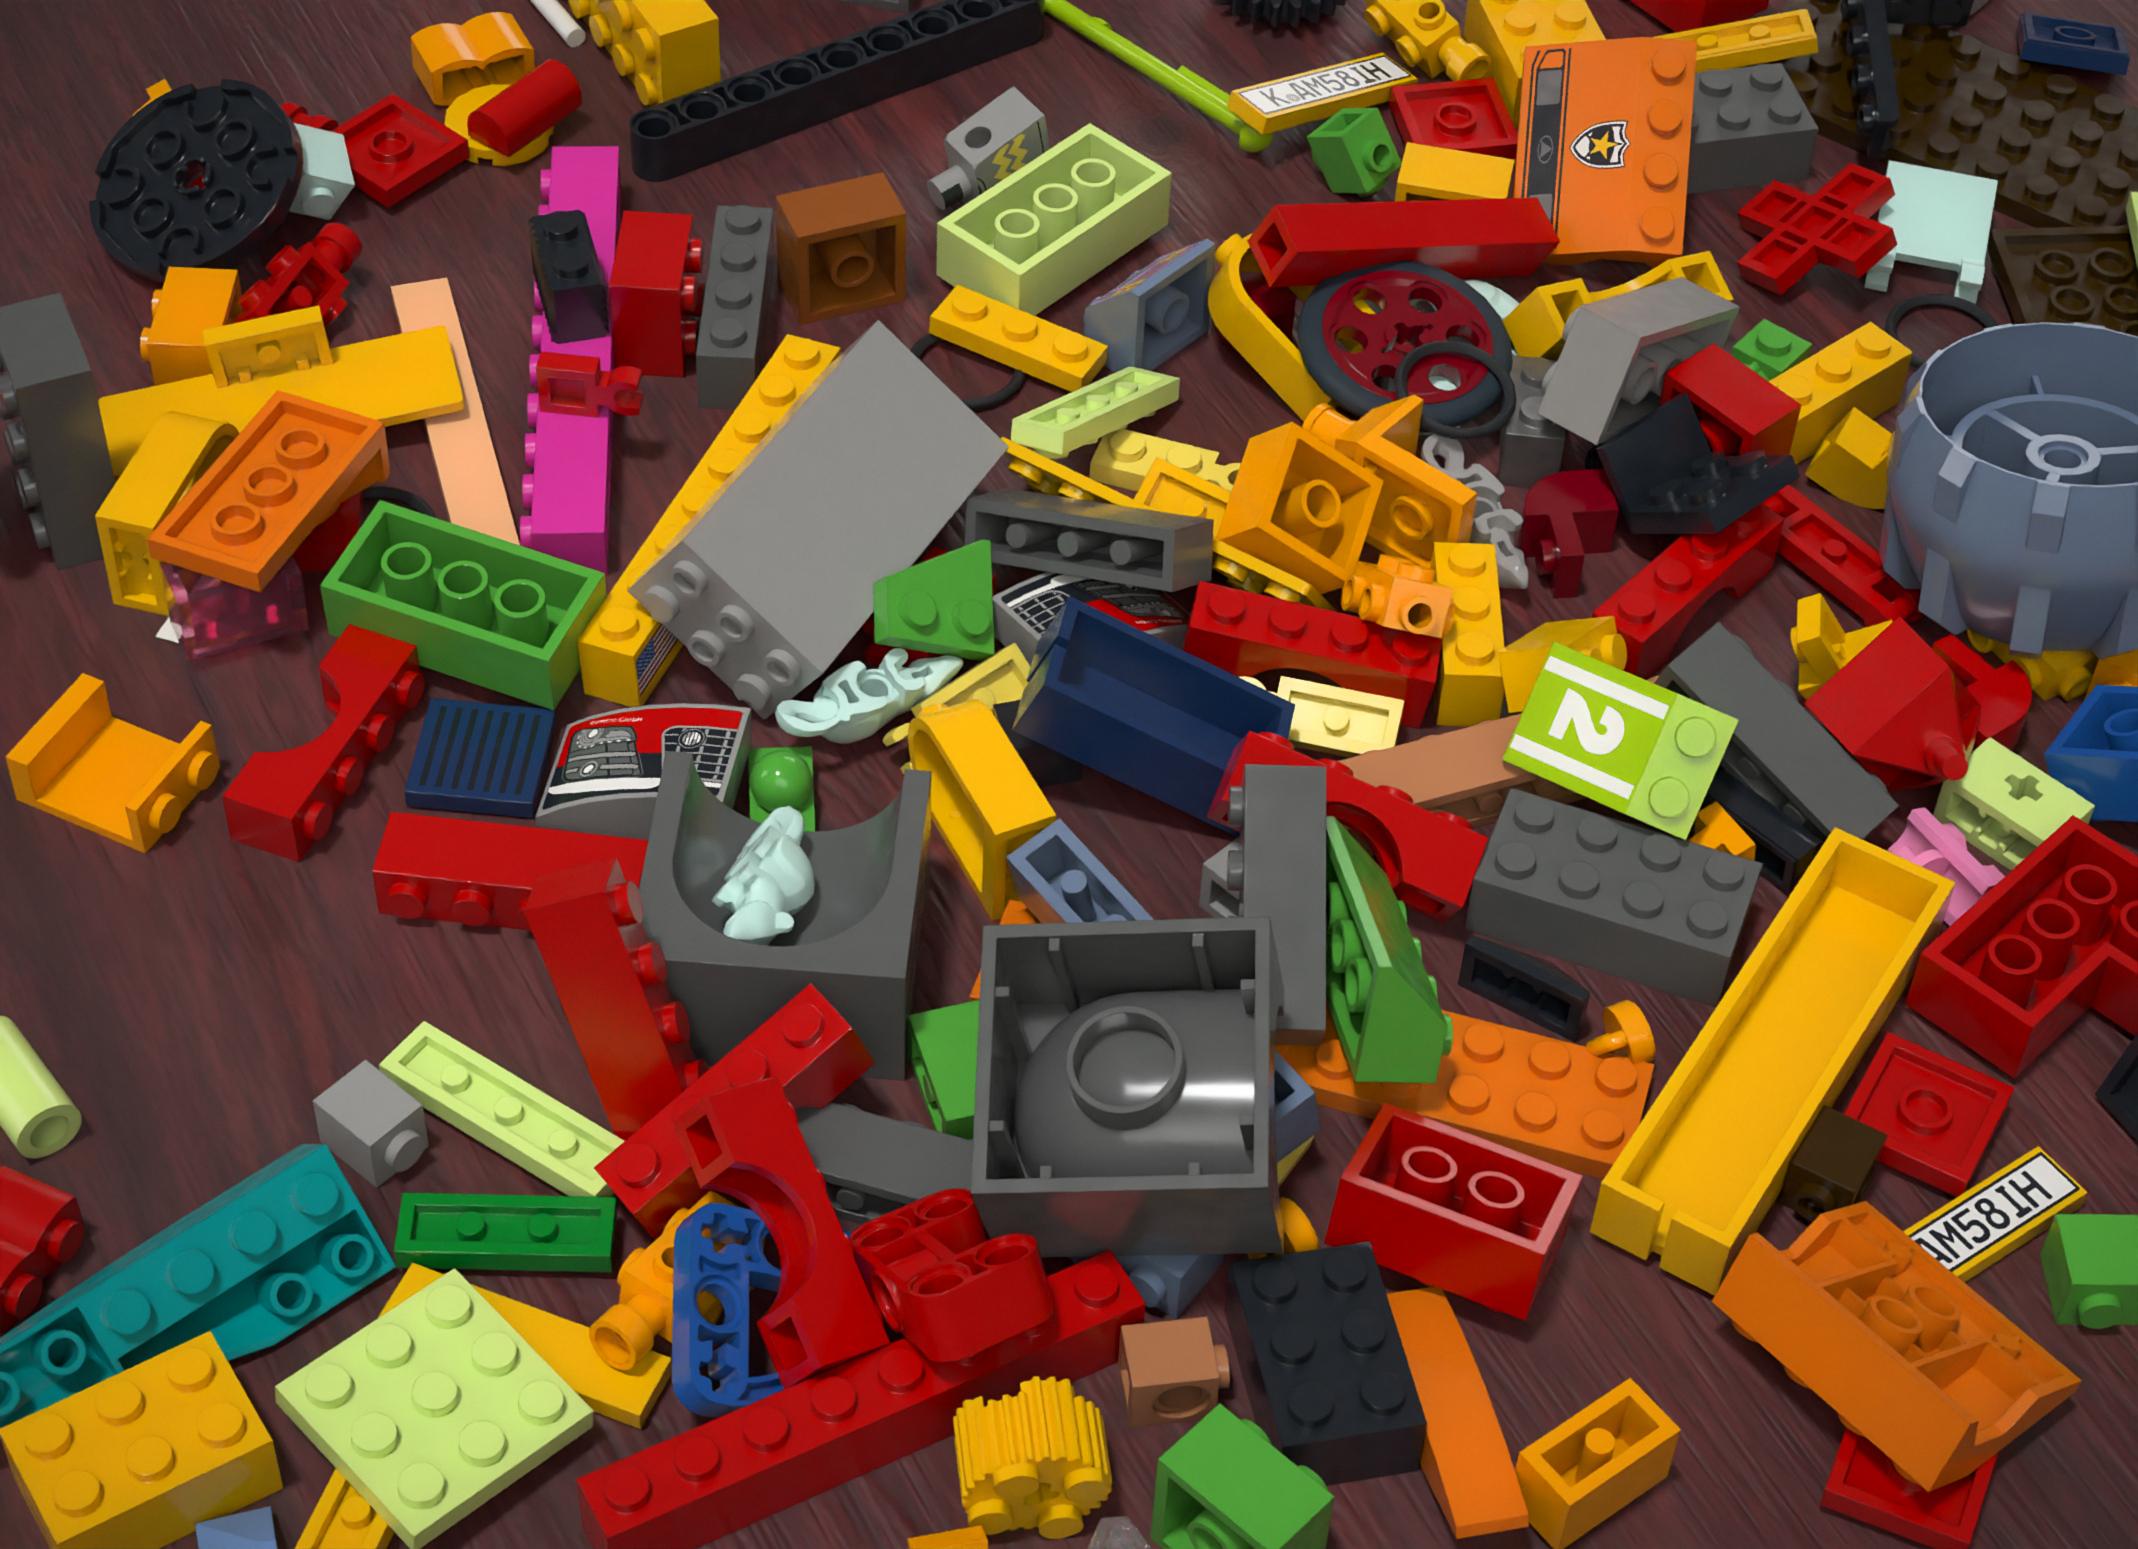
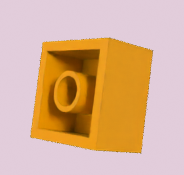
M1294 422L1287 423L1249 438L1216 539L1311 584L1320 594L1343 588L1347 577L1355 572L1384 480Z

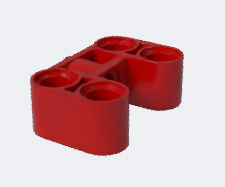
M947 1189L928 1195L857 1227L849 1237L854 1249V1259L871 1299L879 1307L882 1317L893 1331L902 1333L924 1352L928 1359L933 1361L949 1362L969 1357L1038 1326L1053 1314L1054 1303L1036 1239L1028 1234L1015 1233L988 1240L985 1227L971 1196V1191L968 1189Z

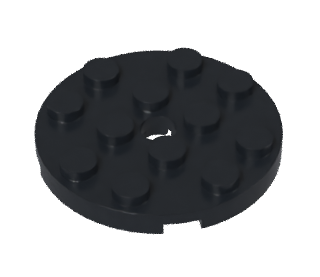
M222 79L221 86H210L197 89L190 83L163 94L144 106L121 127L99 160L95 173L100 178L96 200L89 201L91 223L96 236L104 248L126 270L150 281L164 283L169 267L230 270L238 267L246 257L258 249L286 221L287 213L297 194L303 170V148L297 128L273 97L264 90L246 82ZM202 172L205 173L202 179L205 186L202 189L197 185L186 189L189 181L194 176Z

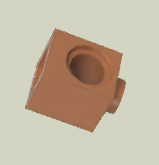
M1207 1317L1121 1326L1118 1371L1129 1428L1202 1420L1217 1406L1219 1389L1229 1387V1362L1225 1345H1213Z

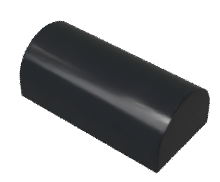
M1722 770L1717 772L1713 777L1699 811L1717 801L1756 844L1755 861L1762 863L1760 874L1790 895L1825 842L1728 771Z

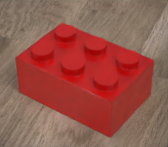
M1385 1102L1340 1178L1324 1244L1335 1247L1370 1241L1378 1265L1415 1278L1425 1285L1439 1287L1483 1304L1490 1310L1506 1313L1526 1321L1565 1240L1583 1176Z

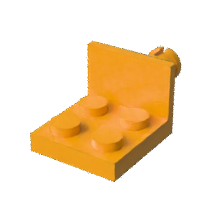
M1416 395L1399 399L1371 409L1358 421L1348 419L1326 403L1317 405L1306 417L1302 428L1384 480L1365 542L1387 555L1416 562V565L1429 569L1434 542L1470 543L1478 493L1416 457L1423 399Z

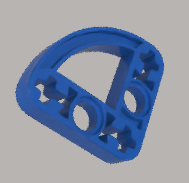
M709 1203L702 1206L681 1222L676 1229L674 1238L673 1390L679 1402L689 1411L701 1416L716 1418L784 1390L777 1372L764 1376L748 1377L749 1286L778 1292L780 1286L781 1270L773 1267L767 1261L762 1249L763 1238H773L766 1224L753 1210L722 1203ZM709 1228L711 1239L702 1237L701 1232ZM843 1230L849 1238L852 1232ZM742 1238L741 1244H735L736 1241ZM713 1241L727 1244L718 1252H714ZM699 1291L709 1292L720 1300L725 1312L723 1325H714L702 1317L697 1306ZM713 1345H722L721 1347L713 1351ZM708 1364L709 1376L715 1380H720L721 1387L715 1391H712L711 1379L700 1375L699 1369Z

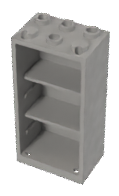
M877 320L814 380L627 591L651 613V618L662 623L688 648L689 653L696 661L713 671L733 690L739 701L743 700L765 720L776 711L777 706L782 701L792 699L824 673L874 612L873 583L912 566L1009 446L886 326Z

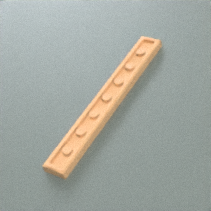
M441 278L391 286L392 301L401 334L439 325L445 326L458 374L465 408L461 411L423 419L448 520L450 523L520 545L448 279Z

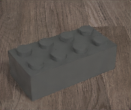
M1782 63L1758 64L1752 67L1725 70L1712 69L1695 73L1687 194L1769 185L1773 180L1781 183L1807 180L1819 128Z
M61 293L0 307V417L2 421L12 420V423L6 424L7 430L3 431V436L12 465L22 464L23 467L17 470L18 474L13 475L23 510L35 508V513L28 514V520L37 549L49 547L57 570L102 559L104 557L95 514L114 487L115 479L91 367Z
M1511 788L1473 879L1465 930L1717 1007L1750 913L1762 863Z

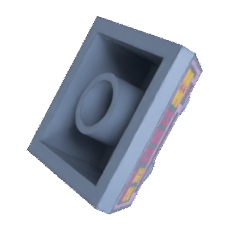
M1207 238L1165 254L1142 270L1132 273L1126 281L1104 296L1097 297L1085 308L1083 317L1084 336L1108 346L1107 360L1104 366L1115 373L1129 366L1152 371L1209 331L1210 311L1208 307V292L1213 281L1216 243Z

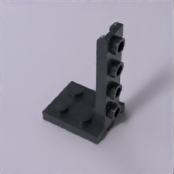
M1842 0L1840 6L1842 22H1850L1846 44L1848 57H1855L1856 63L1852 73L1853 96H1860L1861 102L1857 113V134L1865 136L1868 158L1881 159L1888 155L1891 145L1889 129L1897 126L1900 117L1887 23L1966 26L1974 0Z

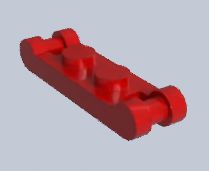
M1788 484L1761 503V505L1785 518L1777 552L1863 618L1865 627L1889 620L1895 621L1899 616L1904 621L1913 623L1925 616L1918 610L1921 589H1905L1883 569L1880 554L1794 487ZM1881 594H1884L1886 597H1888V598H1889L1890 600H1892V601L1890 602V601L1887 600L1885 597H1883Z

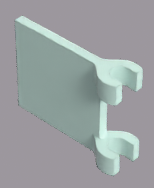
M1889 160L1886 177L1891 179L1895 195L1879 209L1877 222L1893 228L1898 245L1867 271L1864 288L1886 292L1894 260L1958 272L1954 296L1976 304L1978 290H1981L1984 277V262L1998 180Z

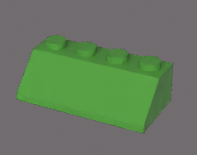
M1326 816V1002L1355 1082L1436 1083L1441 1056H1448L1452 1049L1453 1025L1451 1017L1448 1014L1442 1013L1438 1003L1437 985L1434 976L1427 975L1423 966L1420 941L1417 937L1411 936L1407 926L1405 904L1402 900H1397L1388 876L1334 816Z

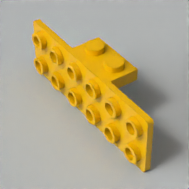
M319 305L202 330L204 345L213 374L105 396L98 400L115 483L156 420L168 411L202 418L218 416L233 424L240 433L277 390L384 422L385 427L429 417H437L461 411L465 408L445 326L439 325L330 349Z
M1001 437L1009 446L1004 452V455L1011 460L1007 469L1027 480L1026 485L1032 490L1048 495H1061L1068 498L1213 519L1212 568L1228 577L1227 583L1239 590L1261 594L1264 590V593L1269 597L1337 612L1311 584L1216 539L1231 494L1230 491L1156 457L1135 498L1132 499L1005 437Z

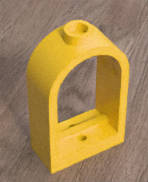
M1236 233L1229 237L1215 251V260L1221 268L1209 287L1208 307L1216 327L1303 422L1308 414L1320 403H1326L1336 409L1339 405L1321 390L1308 373L1301 352L1251 300L1243 288L1239 273L1247 271L1262 273L1247 242L1252 234L1242 239ZM1317 285L1291 286L1288 288L1304 303ZM1362 299L1353 302L1362 312L1376 314ZM1337 339L1351 353L1364 350L1362 345L1353 339Z
M168 411L161 415L151 427L95 514L113 604L170 616L182 599L197 572L151 558L147 538L238 436L239 432L233 424L218 416L202 418Z
M972 699L950 707L944 704H934L923 709L910 722L908 745L913 770L932 771L931 819L991 920L995 921L1002 918L1009 899L1022 902L1017 897L1006 857L1055 822L1056 814L997 719L981 700Z

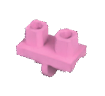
M1925 807L1912 809L1907 817V826L1903 834L1887 850L1956 882L1944 917V921L1949 926L2005 877L1994 865H1981L1967 850L1966 836L1952 822L1941 824Z

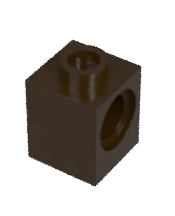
M1824 1105L1791 1161L1779 1203L1797 1211L1802 1217L1812 1222L1822 1213L1860 1203L1875 1176L1888 1135Z

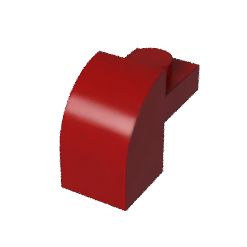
M1952 633L1934 642L1932 649L1950 666L1981 705L1979 725L1972 752L1989 737L2014 752L2032 700V689L2025 672L2014 660L1995 670L1979 654L1972 651Z

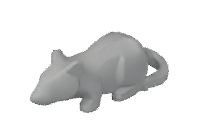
M1436 434L1429 436L1424 441L1421 449L1422 460L1478 493L1470 543L1495 544L1498 583L1501 588H1527L1529 573L1525 565L1524 554L1522 550L1514 547L1515 531L1521 529L1523 519L1519 513L1512 509H1502L1500 500L1505 492L1503 485L1481 464H1472L1470 468L1464 469V452L1458 440ZM1435 455L1442 456L1444 468H1440L1434 458Z

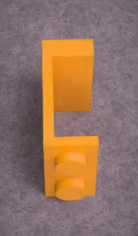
M85 673L78 677L5 756L16 800L145 854L163 833H168L175 827L181 812L201 790L207 789L213 783L220 769L211 724L200 721L180 744L113 717L104 681Z

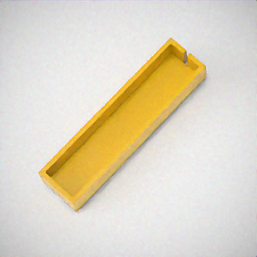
M1834 827L1601 1182L1589 1232L1645 1261L1652 1251L1661 1255L1659 1268L1715 1296L1748 1236L1756 1232L1782 1190L1791 1161L1823 1106L1833 1107L1914 975L1921 952L1938 936L1956 882Z

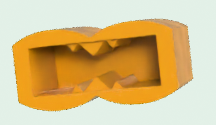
M492 12L482 14L468 20L463 25L451 23L437 24L426 27L410 37L413 69L431 100L436 105L450 106L457 97L474 88L492 84L511 85L535 68L534 49L510 13Z

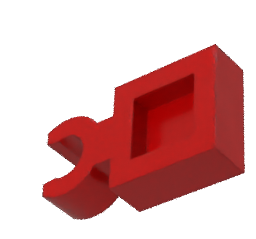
M541 351L536 365L540 412L599 418L602 406H608L612 411L625 416H634L640 413L644 399L643 393L629 391H638L642 370L632 366H620L611 372L601 371L599 357Z

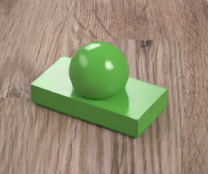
M812 746L751 748L748 755L750 819L762 823L775 809L789 805L801 813L804 820V831L815 832Z

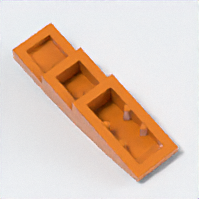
M1426 1287L1388 1293L1389 1304L1427 1421L1419 1464L1455 1538L1460 1539L1529 1527L1527 1507L1498 1419L1467 1340L1443 1290L1439 1287Z

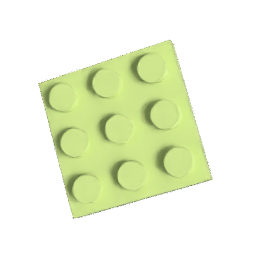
M455 1268L275 1386L276 1404L410 1549L422 1548L593 1427L594 1411Z

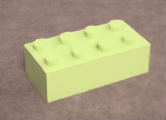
M1089 123L937 223L936 275L954 287L958 284L1036 316L1168 225L1172 172Z

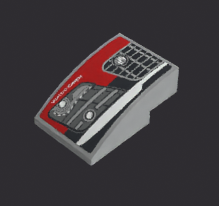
M1052 572L1042 573L993 596L994 637L1005 647L1015 642L1030 667L1039 639L1069 596L1181 650L1190 616L1189 612L1162 590Z
M656 704L617 709L567 724L535 817L536 826L649 840L666 751L692 753L694 765L702 782L717 799L733 809L752 745L751 708L718 704Z

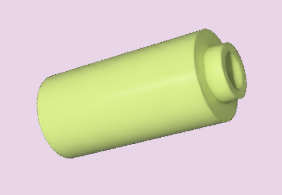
M0 1016V1126L21 1155L32 1159L43 1158L61 1150L75 1137L81 1126V1113L15 1023L8 1017Z

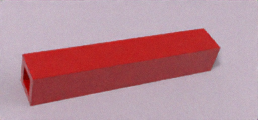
M1531 197L1275 205L1247 242L1269 287L1318 285L1326 278L1344 272L1403 260L1416 261L1440 268L1459 279L1531 276L1556 248L1560 240L1539 199Z

